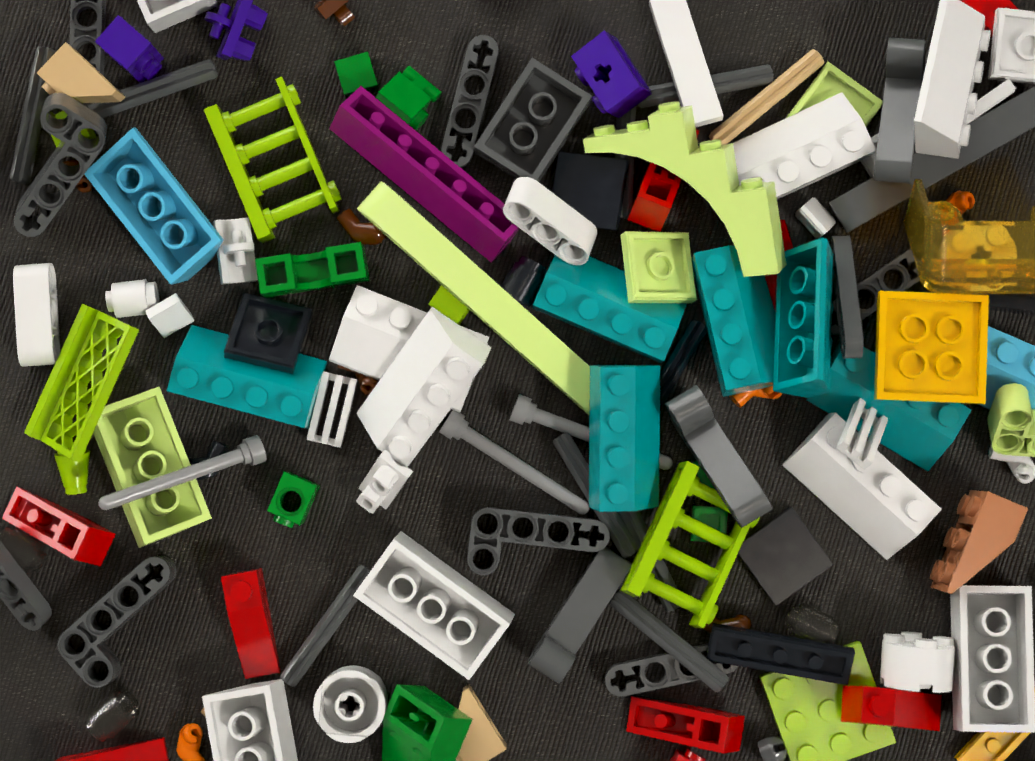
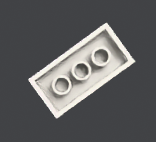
M962 585L953 594H950L951 637L954 638L955 646L952 690L953 730L962 732L1035 733L1032 586Z

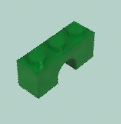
M361 242L326 247L324 251L311 254L292 255L288 253L255 259L260 294L266 298L370 281L365 248Z

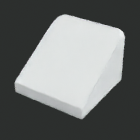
M814 197L795 212V216L818 239L836 223L830 213Z

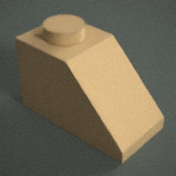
M66 42L37 72L45 81L41 87L49 95L64 93L80 103L121 102L125 98L113 84Z
M470 684L463 687L458 709L473 720L456 761H489L505 751L507 744Z

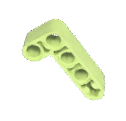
M1011 383L1004 385L997 390L987 418L991 447L996 453L1002 455L1035 457V409H1031L1028 390L1022 384Z

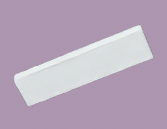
M649 0V7L681 107L692 105L695 128L722 121L724 115L686 0Z

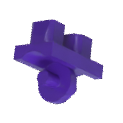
M237 0L230 19L227 16L231 7L224 3H221L217 14L207 12L204 20L213 24L209 34L210 37L219 40L222 30L225 29L216 57L223 60L234 58L246 62L250 61L256 43L240 37L243 26L258 32L261 31L268 13L252 4L253 0Z

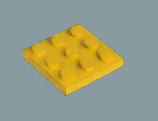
M879 291L877 293L874 400L986 404L989 295Z

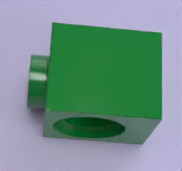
M284 471L267 509L268 512L275 514L273 521L293 528L294 523L298 525L304 524L320 485L289 471ZM289 491H295L301 497V506L296 511H290L284 505V497Z

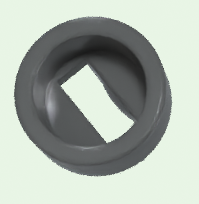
M767 737L757 742L763 761H784L786 758L787 749L779 751L777 747L784 743L779 737Z

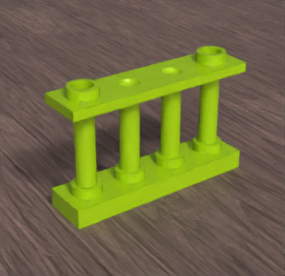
M282 77L275 79L281 93L231 114L229 111L223 113L217 104L203 109L257 239L262 243L275 238L272 229L277 227L276 223L326 202L332 213H336L339 211L336 202L342 200L334 180L327 182L296 108V105L301 104L294 85L287 86ZM287 106L294 125L243 146L242 143L236 145L231 133L237 130L236 126ZM295 139H301L308 157L258 178L256 175L249 176L245 164L250 163V158ZM314 170L321 187L320 190L270 210L269 207L263 209L258 197L264 195V190Z
M685 461L678 464L620 591L632 597H640L642 592L647 593L648 591L694 613L689 625L695 628H704L706 624L709 625L714 620L718 611V605L715 604L749 528H754L760 517L743 528L735 522L728 536L684 514L685 510L681 507L686 496L691 497L692 495L730 513L717 491L699 482L700 478L696 475L700 467ZM680 527L722 548L723 551L715 568L671 547L670 542L667 541L671 529ZM665 559L707 580L708 584L701 599L698 600L656 579L655 574L652 573L656 561Z

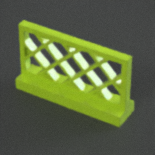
M82 304L24 433L32 438L41 440L69 459L80 463L139 329ZM122 335L120 342L117 345V339ZM106 348V355L102 358V352ZM107 368V371L102 379V371H104ZM91 381V388L87 391L88 383ZM92 401V404L88 411V404ZM76 414L77 421L73 423V417ZM77 434V437L73 444V437Z

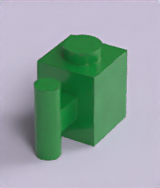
M409 65L403 73L399 71L378 92L376 98L409 126L418 130L429 116L426 109L430 101L434 103L442 92Z

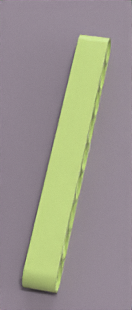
M380 181L358 206L357 210L589 415L590 366L396 192Z

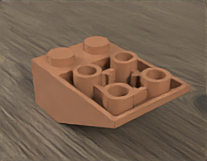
M970 490L968 495L964 494L957 507V514L960 515L955 528L951 527L948 530L943 542V546L946 547L942 560H937L931 570L930 579L933 580L931 588L953 594L1015 542L1028 508L988 491Z

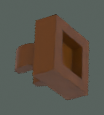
M321 0L313 7L322 19H327L333 14L341 26H346L355 18L345 6V3L349 0Z

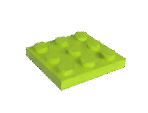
M860 641L844 645L855 650L848 685L775 672L759 675L781 740L784 741L785 750L787 749L789 761H847L896 743L890 726L841 722L843 686L877 687Z

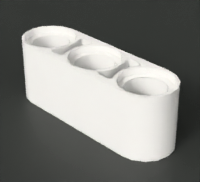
M529 177L517 178L513 182L503 207L505 217L566 263L572 265L585 264L588 261L597 236L596 226L538 181Z
M52 263L15 265L13 270V288L19 363L22 367L55 365L60 354V336L54 266Z

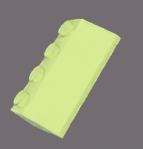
M160 386L104 407L93 434L116 492L191 466ZM197 479L122 505L139 548L212 519Z

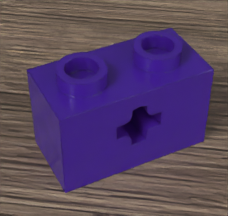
M119 15L95 40V43L139 83L144 82L145 79H152L162 67L160 62L164 57L145 37Z
M605 30L571 56L577 65V68L574 70L577 77L585 86L591 87L595 93L592 100L603 114L609 113L617 118H621L652 94L619 40Z

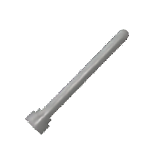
M521 394L518 395L509 419L510 421L521 425L524 422L531 424L533 421L589 442V427L538 409V404L531 402L532 398ZM659 453V468L663 470L670 469L673 464L672 459Z
M452 410L439 433L450 440L452 437L457 440L462 438L577 513L586 514L589 511L588 502L469 427V422L464 419L465 415Z
M258 435L243 439L242 444L237 445L236 450L105 495L99 499V507L102 510H109L239 463H243V465L250 464L251 466L263 463L267 460L263 443Z

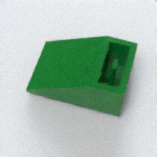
M397 684L383 718L382 761H456L473 719L425 686Z

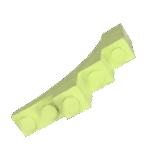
M679 101L658 105L659 110L648 116V120L627 123L626 129L615 130L614 125L593 128L594 133L583 139L585 153H617L639 157L666 168L688 182L709 202L725 224L736 247L744 277L779 274L787 265L774 181L763 183L762 178H750L742 180L741 185H739L733 143L722 145L720 139L708 140L699 143V148L692 105L680 107Z

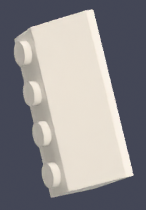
M940 0L914 118L916 153L958 159L961 146H968L971 125H966L968 114L974 115L978 93L972 92L974 82L981 83L984 62L979 61L981 51H988L991 30H985V16L960 0Z
M842 92L733 143L739 185H741L742 180L750 178H762L763 183L774 181L777 200L870 157L876 151L862 118Z
M357 285L343 315L329 361L379 381L424 319L427 312ZM463 327L465 330L479 338L481 341L488 344V336H485L483 334ZM474 378L452 406V410L461 412Z
M431 307L356 413L377 449L382 452L386 450L390 453L392 459L402 466L408 467L484 365L492 347L434 307Z
M836 412L829 413L782 466L885 560H888L916 538L942 509L879 451L876 452L873 463L866 469H863L840 452L836 447L846 421ZM855 431L851 443L849 445V447L852 449L856 442L855 439L858 434L857 431ZM867 441L865 442V445H864V447H863L861 456H862V454H863V451H864V449H865V446H866Z
M402 531L392 540L353 595L468 680H470L509 627L515 615Z
M282 679L248 684L202 696L213 761H298L285 686Z

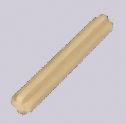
M815 49L809 51L714 129L709 135L710 140L720 139L722 145L732 141L817 71L825 62L820 53Z

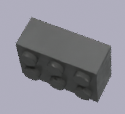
M532 57L475 144V154L514 179L529 177L540 182L589 107L592 95Z

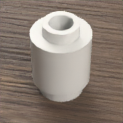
M146 279L112 283L111 291H106L105 293L107 309L109 312H114L116 318L146 315L145 310L160 302L156 282H147Z

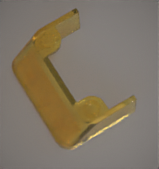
M914 179L904 225L922 285L935 293L1035 294V206L1031 211V221H963L960 211L953 204L946 201L928 202L922 179Z

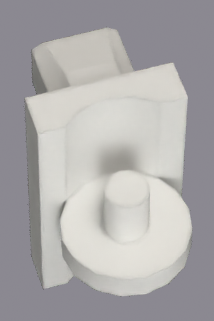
M249 217L214 220L213 227L224 239L217 251L221 285L257 281L254 243Z
M384 450L358 489L362 493L356 502L372 514L379 506L387 509L413 471L392 459L390 453Z

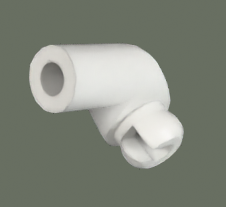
M990 445L989 459L1007 462L1013 475L1020 483L1027 484L1034 480L1035 464L1031 457L998 454Z

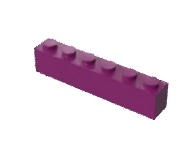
M360 86L339 106L329 129L492 263L511 242L519 227L505 217L503 213L504 203L365 88Z

